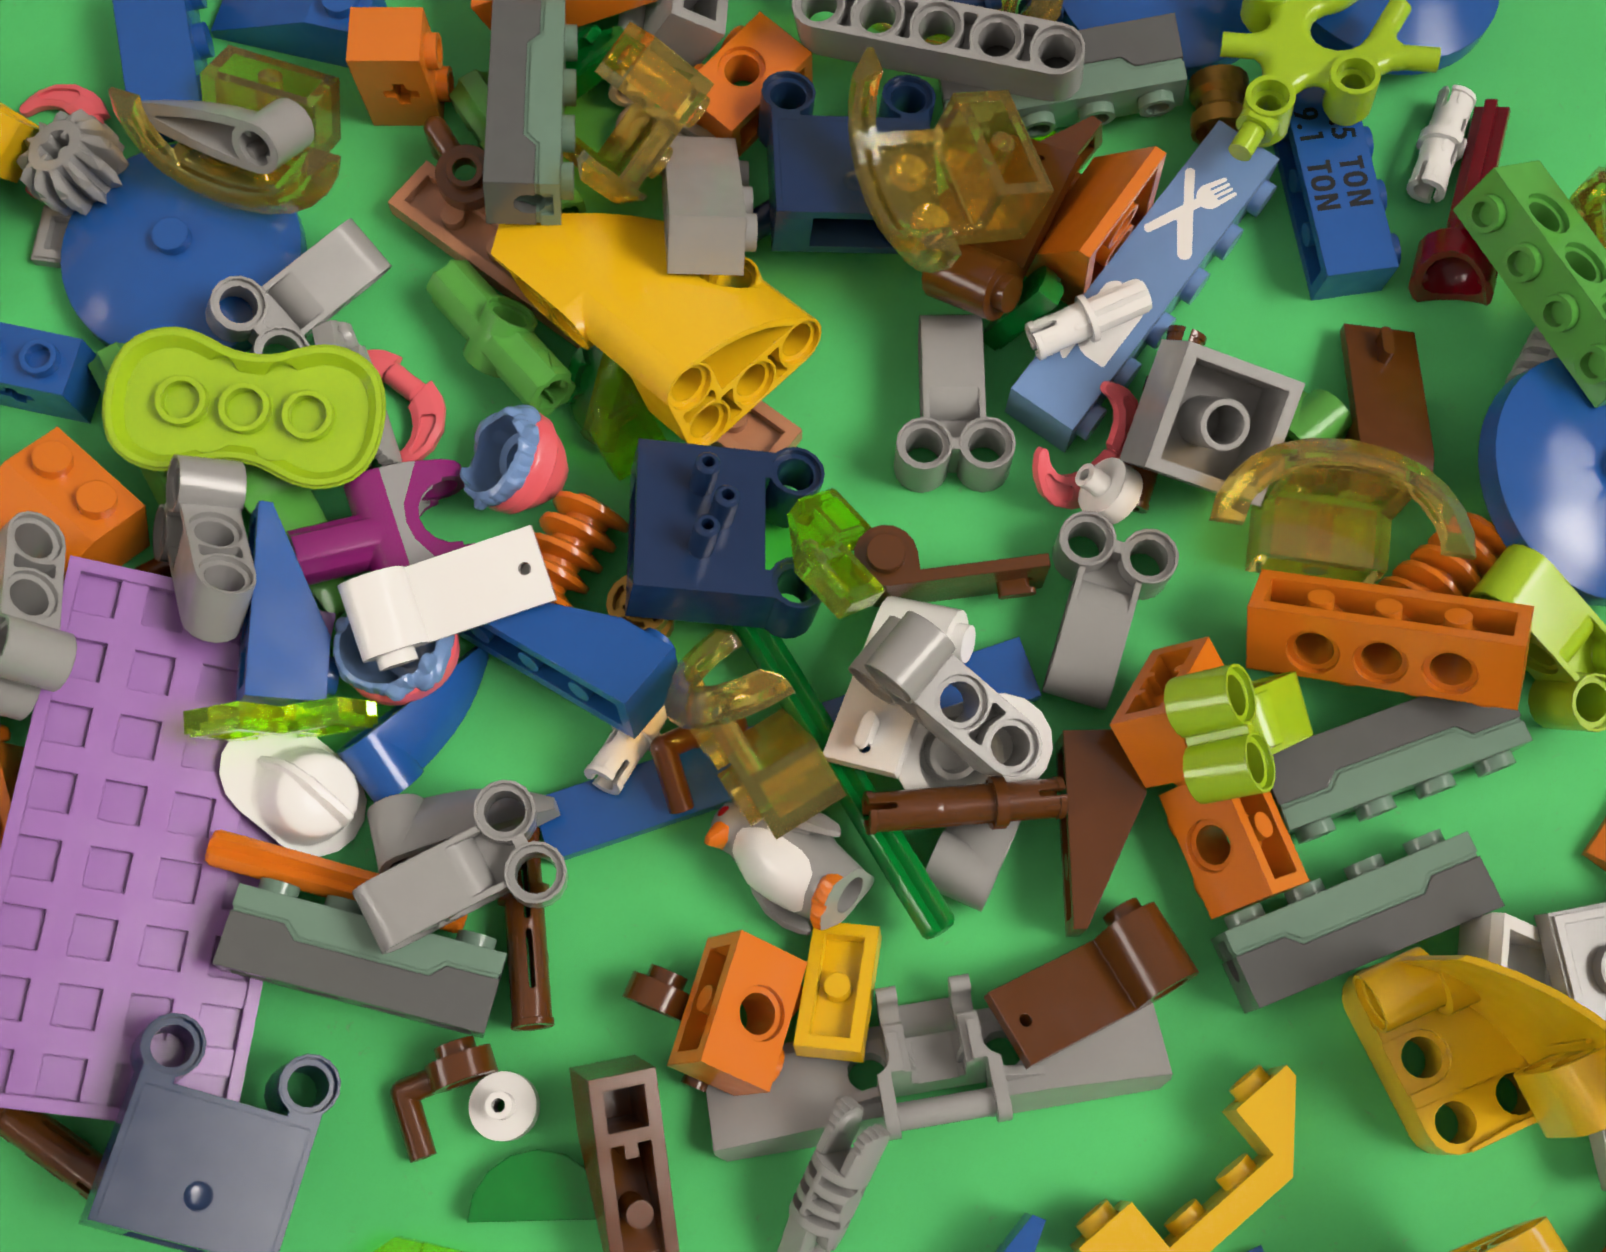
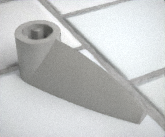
M278 98L259 111L234 105L195 100L163 99L131 102L134 119L199 152L257 174L267 175L274 172L309 147L314 140L315 130L311 118L303 107L289 98Z
M1021 821L1010 822L1006 829L992 830L988 824L947 827L942 832L926 867L927 873L940 894L982 912Z
M482 789L455 791L426 798L409 793L396 794L385 797L371 805L367 811V817L379 873L381 874L476 826L473 816L474 801ZM530 792L538 814L537 827L561 816L554 797ZM504 798L498 800L488 811V824L497 831L507 832L514 830L521 825L525 818L526 809L521 802L515 799Z

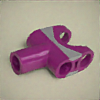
M449 459L401 462L364 471L353 481L345 483L343 488L352 516L287 531V537L308 585L367 571L372 572L387 567H407L472 545H464L463 541L448 542L436 538L425 529L419 518L427 509L438 505V500L450 497L464 488L465 483L459 475L462 468L461 464Z

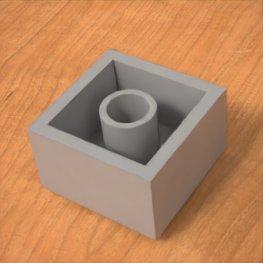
M1161 339L1119 459L1125 463L1217 495L1261 507L1306 383L1191 341Z

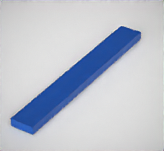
M1020 637L972 653L969 661L964 663L997 693H1007L1022 697L1030 703L1039 701L1042 696ZM951 684L944 688L940 696L941 709L963 702L961 693ZM845 695L822 702L834 723ZM783 715L751 726L746 733L730 741L710 747L694 748L681 754L680 759L694 802V807L686 812L669 814L652 759L636 765L619 795L608 794L592 784L594 779L547 794L546 796L555 798L561 816L539 827L544 842L557 848L564 857V860H568L719 809L726 802H740L820 775L822 772L787 715ZM870 746L863 748L862 753L868 752Z

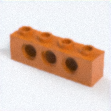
M1262 569L1247 606L1246 668L1272 672L1276 675L1296 671L1299 677L1337 682L1345 686L1370 687L1402 692L1415 697L1428 696L1472 703L1480 707H1498L1518 711L1526 671L1535 606Z

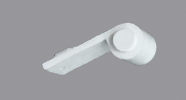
M532 525L407 567L393 566L372 571L349 579L337 586L363 663L376 661L379 671L389 670L418 660L415 649L417 647L557 600Z
M889 596L882 602L864 645L865 647L890 615L901 619L907 611H913L932 622L946 634L956 648L952 654L961 662L967 663L974 650L976 632L975 627L968 624L967 614L964 610ZM852 676L822 757L826 762L898 779L919 722L897 703L890 705L875 696ZM870 746L868 752L862 753L863 748Z

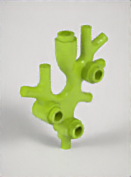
M1242 0L1240 16L1247 29L1252 33L1223 32L1220 57L1256 60L1261 65L1262 76L1251 81L1246 89L1242 111L1236 120L1238 133L1228 147L1229 153L1237 160L1249 161L1257 147H1269L1282 140L1288 132L1296 95L1304 89L1311 87L1322 88L1325 91L1322 106L1324 112L1333 123L1339 126L1354 125L1369 115L1382 75L1390 71L1402 70L1436 73L1440 62L1441 47L1406 45L1398 40L1397 34L1411 13V5L1406 0H1389L1368 37L1359 46L1349 50L1338 51L1324 48L1315 42L1310 31L1312 24L1317 19L1349 8L1358 0Z

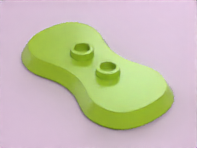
M182 327L150 329L134 336L125 343L115 356L109 369L102 400V420L107 441L117 454L136 466L152 471H168L169 463L174 454L236 460L263 469L290 484L309 489H326L341 486L353 481L366 471L380 446L386 417L385 388L379 372L370 361L350 349L337 345L321 344L274 354L247 353L234 350L200 332Z

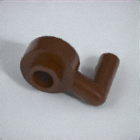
M429 117L424 123V132L431 153L438 160L435 178L442 197L449 205L459 210L473 211L484 207V150L474 145H460L442 117ZM463 165H470L477 170L475 176L467 181L457 179L455 172Z
M715 694L700 698L688 705L690 714L680 720L681 726L655 737L651 742L650 751L669 814L683 813L694 807L680 755L694 748L718 745L746 733L749 730V726L741 702H728L726 694Z
M651 964L646 975L633 971L623 997L681 1022L690 995L683 991L688 979L665 968ZM684 1074L681 1079L682 1083L700 1091L706 1092L708 1084Z
M467 1036L440 1045L434 1049L437 1060L426 1065L424 1070L402 1078L392 1085L390 1096L410 1163L437 1154L421 1100L438 1093L466 1086L482 1080L489 1074L498 1072L490 1044L476 1046L474 1037Z

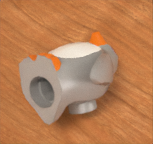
M726 802L714 815L710 830L704 839L706 845L721 849L731 855L745 881L750 885L752 894L764 913L781 927L798 934L810 935L813 927L818 930H825L841 923L853 911L874 883V876L867 873L835 841L834 837H840L841 835L839 824L814 809H776L758 807L745 802Z

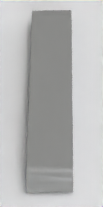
M792 0L791 7L801 44L817 55L1045 101H1063L1071 98L1079 90L1083 82L1084 39L1075 27L1062 22L948 0ZM821 11L833 13L829 19L824 21L810 20L814 14ZM876 23L892 25V27L882 33L867 31L869 27ZM935 34H945L951 37L946 43L940 45H932L925 42L927 38ZM994 45H1001L1010 50L1007 54L1000 57H992L984 53L987 48ZM1052 57H1062L1067 59L1070 64L1057 69L1050 68L1043 62Z

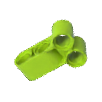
M1512 544L1508 546L1468 597L1535 606L1526 670L1535 679L1529 690L1528 697L1529 710L1535 722L1543 728L1586 732L1606 730L1605 623L1545 556L1524 545Z
M1233 663L1171 678L1164 690V704L1169 722L1175 732L1182 738H1185L1187 744L1183 755L1184 779L1190 794L1200 804H1209L1270 792L1275 782L1273 755L1314 735L1296 671L1251 681L1246 670L1241 665Z

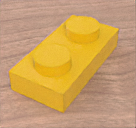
M839 923L825 930H818L813 927L793 1043L796 1056L864 1063L882 941L880 926Z

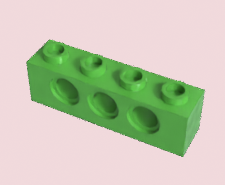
M1540 160L1494 167L1460 201L1453 211L1595 408L1606 405V249Z

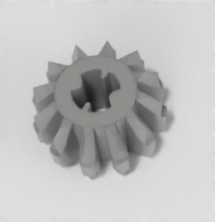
M82 109L73 112L71 115L60 110L56 113L52 123L47 125L39 122V132L34 137L23 140L28 150L20 155L16 161L23 170L20 180L27 186V190L35 198L45 203L53 211H58L64 216L77 211L86 216L94 202L99 201L107 204L106 194L112 188L122 186L118 175L125 171L129 165L123 156L125 146L119 141V136L107 124H102L96 117L87 114Z

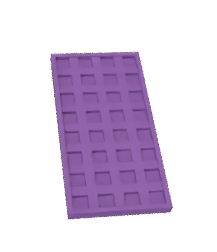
M70 555L63 583L60 630L72 633L76 638L77 651L75 662L68 679L59 690L51 692L41 689L33 709L0 847V1108L116 1121L134 1072L130 1061L132 1044L152 1021L159 1016L169 1013L186 1014L195 1019L203 1028L207 1041L205 1055L199 1065L175 1084L240 1102L263 981L221 971L212 963L230 909L233 910L234 906L232 903L239 883L258 888L260 879L210 866L205 861V853L212 834L215 830L220 829L275 845H282L242 814L225 795L219 776L221 754L232 735L249 723L269 718L291 721L312 733L316 712L235 706L241 632L235 639L221 643L207 642L196 638L184 629L180 620L172 577ZM319 610L328 632L332 636L336 614ZM160 1033L153 1036L150 1049L157 1063L165 1067L180 1066L184 1060L185 1050L179 1038L169 1033Z

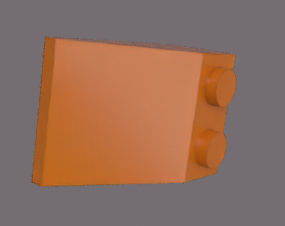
M1157 146L1108 154L1094 157L1082 174L1077 171L1026 277L1043 265L1049 267L1061 278L1060 282L1064 286V293L1060 300L1067 305L1074 304L1075 297L1085 294L1090 285L1153 206L1167 153Z
M58 426L4 461L0 466V529L16 514L25 511L38 512L50 518L59 526L65 537L64 579L70 555L122 566L150 546L146 506Z

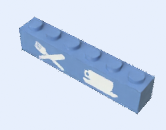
M1220 120L1084 294L1088 299L1129 280L1139 279L1144 282L1149 291L1152 309L1146 314L1102 332L1100 341L1093 343L1090 339H1087L1050 355L1041 361L1035 356L1010 389L1005 412L1064 453L1077 436L1087 441L1106 415L1107 409L1102 407L1101 404L1107 396L1100 391L1101 383L1110 381L1126 388L1129 387L1142 366L1136 358L1147 344L1155 350L1159 347L1161 339H1165L1167 336L1168 327L1176 322V318L1170 315L1181 300L1189 305L1195 300L1210 277V273L1204 270L1214 256L1223 261L1229 255L1244 231L1238 224L1247 212L1257 217L1277 188L1269 180L1279 158L1264 148L1257 147L1249 161L1237 160L1229 153L1228 147L1238 132Z

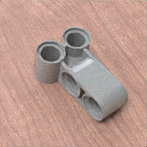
M350 218L263 286H260L253 279L244 276H229L221 280L212 290L205 311L206 322L211 331L222 340L232 343L248 340L252 345L249 353L263 354V348L270 344H279L289 350L310 346L306 338L312 334V328L327 322L380 279L392 265L353 219ZM232 296L242 298L252 308L253 319L246 323L232 322L221 312L219 302L224 298Z
M975 314L919 315L920 418L907 422L898 432L894 459L896 478L902 486L910 491L924 493L933 491L941 486L948 473H956L962 484L973 491H993L1003 485L1009 475L1016 440L1014 432L1008 424L998 418L986 416L982 317ZM984 447L996 452L1000 458L993 462H982L974 458L970 452L976 448ZM917 448H925L934 452L938 458L932 462L922 463L912 459L908 453Z
M174 454L167 472L166 503L159 505L154 520V557L157 561L169 562L180 620L184 629L192 636L203 641L213 643L228 642L235 639L241 632L256 585V571L241 514L246 498V469L242 461Z
M25 511L18 513L0 529V716L19 721L25 719L33 710L41 689L55 692L64 685L72 671L77 651V642L74 634L60 630L66 553L65 537L57 524L38 512Z
M1081 511L1074 513L1064 521L1053 546L1052 560L1055 568L1064 578L1072 581V586L1042 692L1105 710L1114 687L1137 601L1153 598L1164 589L1178 566L1179 552L1175 542L1168 534L1158 529L1146 528L1136 531L1125 542L1116 540L1115 529L1105 516L1094 511ZM1077 536L1087 537L1097 545L1099 555L1092 558H1082L1070 549L1068 541ZM1136 554H1146L1152 557L1157 562L1160 573L1154 576H1144L1138 573L1132 567L1130 557Z
M907 611L901 619L890 615L849 666L848 670L854 678L890 705L897 703L976 771L984 775L1017 777L1033 769L1042 752V740L1034 724L952 653L956 648L953 642L932 622L913 611ZM949 684L956 687L963 698V710L954 721L944 715L940 706V696L944 688ZM1000 728L1009 733L1013 742L1012 754L1003 764L997 761L991 749L992 739Z
M499 780L488 784L479 792L474 801L473 816L476 826L367 880L352 891L382 955L409 945L508 893H511L517 902L522 905L537 909L551 906L562 897L568 882V872L564 857L557 848L546 842H528L537 828L538 814L533 796L525 786L511 780ZM511 798L521 802L525 807V818L521 825L514 830L507 832L497 831L488 824V811L498 800ZM544 858L550 861L556 868V879L553 885L545 892L538 894L528 893L518 885V871L522 864L529 859Z

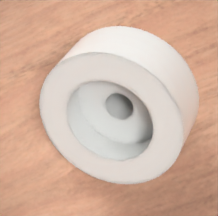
M1115 457L1104 459L1095 466L1091 463H1086L1078 470L1075 477L1076 484L1080 486L1078 503L1081 510L1097 512L1105 516L1112 525L1119 523L1133 511L1142 494L1143 480L1140 473Z
M508 1071L495 1072L484 1077L475 1086L469 1099V1116L473 1126L481 1135L494 1141H513L523 1137L534 1127L540 1113V1098L535 1086L524 1076ZM501 1100H503L505 1103V1107L500 1112L498 1110V1104Z

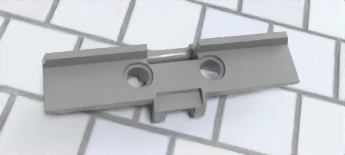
M967 973L948 977V998L898 1006L895 985L875 989L879 1026L870 1027L868 1030L864 1060L876 1061L885 1068L877 1074L878 1086L861 1091L851 1084L849 1073L859 1062L796 1056L793 1046L794 1041L783 1045L782 1049L785 1054L784 1064L779 1076L772 1083L770 1092L733 1096L708 1085L706 1096L713 1151L715 1156L728 1162L816 1147L836 1103L839 1102L840 1098H844L845 1095L848 1098L852 1097L864 1108L863 1113L865 1115L862 1117L863 1121L858 1125L860 1128L854 1140H857V1136H860L862 1131L866 1130L868 1126L872 1127L876 1123L877 1125L881 1124L891 1134L889 1139L891 1141L902 1139L901 1131L984 1117H996L998 1122L1012 1120L1013 1113L1156 1090L1171 1080L1173 1073L1153 1003L1027 1070L1021 1060L1015 1065H1003L1001 1054L991 1051L986 1044L996 1038H1008L990 1008L973 1010L971 983ZM986 1082L987 1088L896 1103L895 1097Z

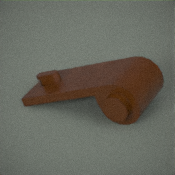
M1016 133L964 241L961 242L951 237L943 238L929 253L922 273V288L925 294L991 321L999 319L1004 313L1011 312L1021 297L1023 280L1083 161L1080 155ZM1045 160L1044 164L1039 166V162Z
M1344 323L1340 330L1352 425L1344 440L1336 441L1330 457V473L1332 477L1338 478L1339 486L1343 491L1413 500L1421 499L1425 495L1433 475L1434 448L1415 333L1393 330L1387 326L1377 328Z
M879 525L868 529L862 534L854 547L852 583L859 597L874 607H880L882 602L889 596L928 603L998 594V598L1003 600L1035 595L1036 589L1042 588L1051 564L1049 553L920 569L918 550L909 534L896 526Z
M1132 898L1120 904L1103 917L1108 927L1094 940L988 992L984 996L985 1001L1026 1070L1158 1001L1199 974L1198 969L1155 902L1142 906L1137 898Z

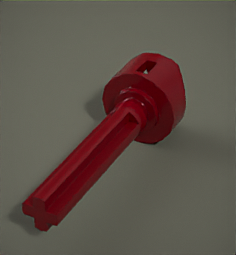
M1485 99L1484 107L1475 106L1447 227L1430 232L1419 241L1408 287L1412 298L1417 302L1460 300L1488 306L1492 301L1498 272L1459 220L1453 209L1494 167L1499 165L1511 110L1510 107H1498L1497 99Z

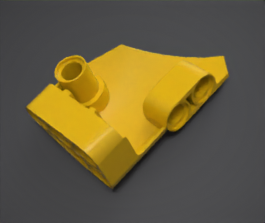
M562 213L561 225H541V223H536V225L499 224L491 250L493 259L510 272L521 292L543 316L583 349L589 350L595 345L623 368L632 378L647 409L688 444L710 446L801 366L812 355L820 341L822 333L821 324L817 319L764 281L758 266L747 257L744 260V276L667 274L664 221L607 213Z
M1421 947L1412 948L1389 960L1358 970L1346 980L1342 989V1003L1345 1012L1409 1137L1423 1151L1435 1155H1462L1475 1152L1536 1123L1539 1124L1546 1138H1577L1606 1129V1021L1562 992L1523 973L1470 955H1429ZM1407 1041L1417 1044L1425 1056V1068L1418 1077L1410 1074L1403 1066L1401 1054ZM1503 1076L1512 1082L1518 1094L1517 1104L1510 1113L1503 1109L1496 1096V1086ZM1443 1104L1452 1109L1458 1120V1132L1450 1142L1441 1137L1435 1125V1115Z

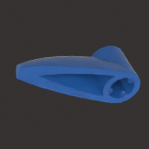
M475 646L458 659L453 673L440 688L422 699L411 701L406 705H395L337 751V755L347 764L355 775L356 780L374 803L385 797L401 793L415 782L424 772L425 766L452 737L466 716L477 694L489 659L488 652Z

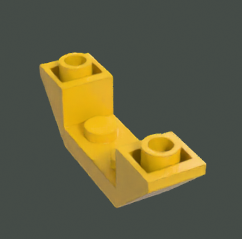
M1259 1064L1231 1086L1229 1092L1234 1096L1235 1100L1221 1112L1258 1155L1252 1160L1247 1153H1244L1226 1166L1215 1178L1222 1188L1204 1204L1201 1205L1194 1198L1179 1208L1164 1224L1170 1232L1167 1237L1162 1239L1132 1202L1121 1200L1113 1207L1105 1199L1086 1213L1075 1225L1082 1235L1070 1245L1074 1252H1211L1293 1178L1296 1075L1287 1065L1270 1068L1266 1072Z

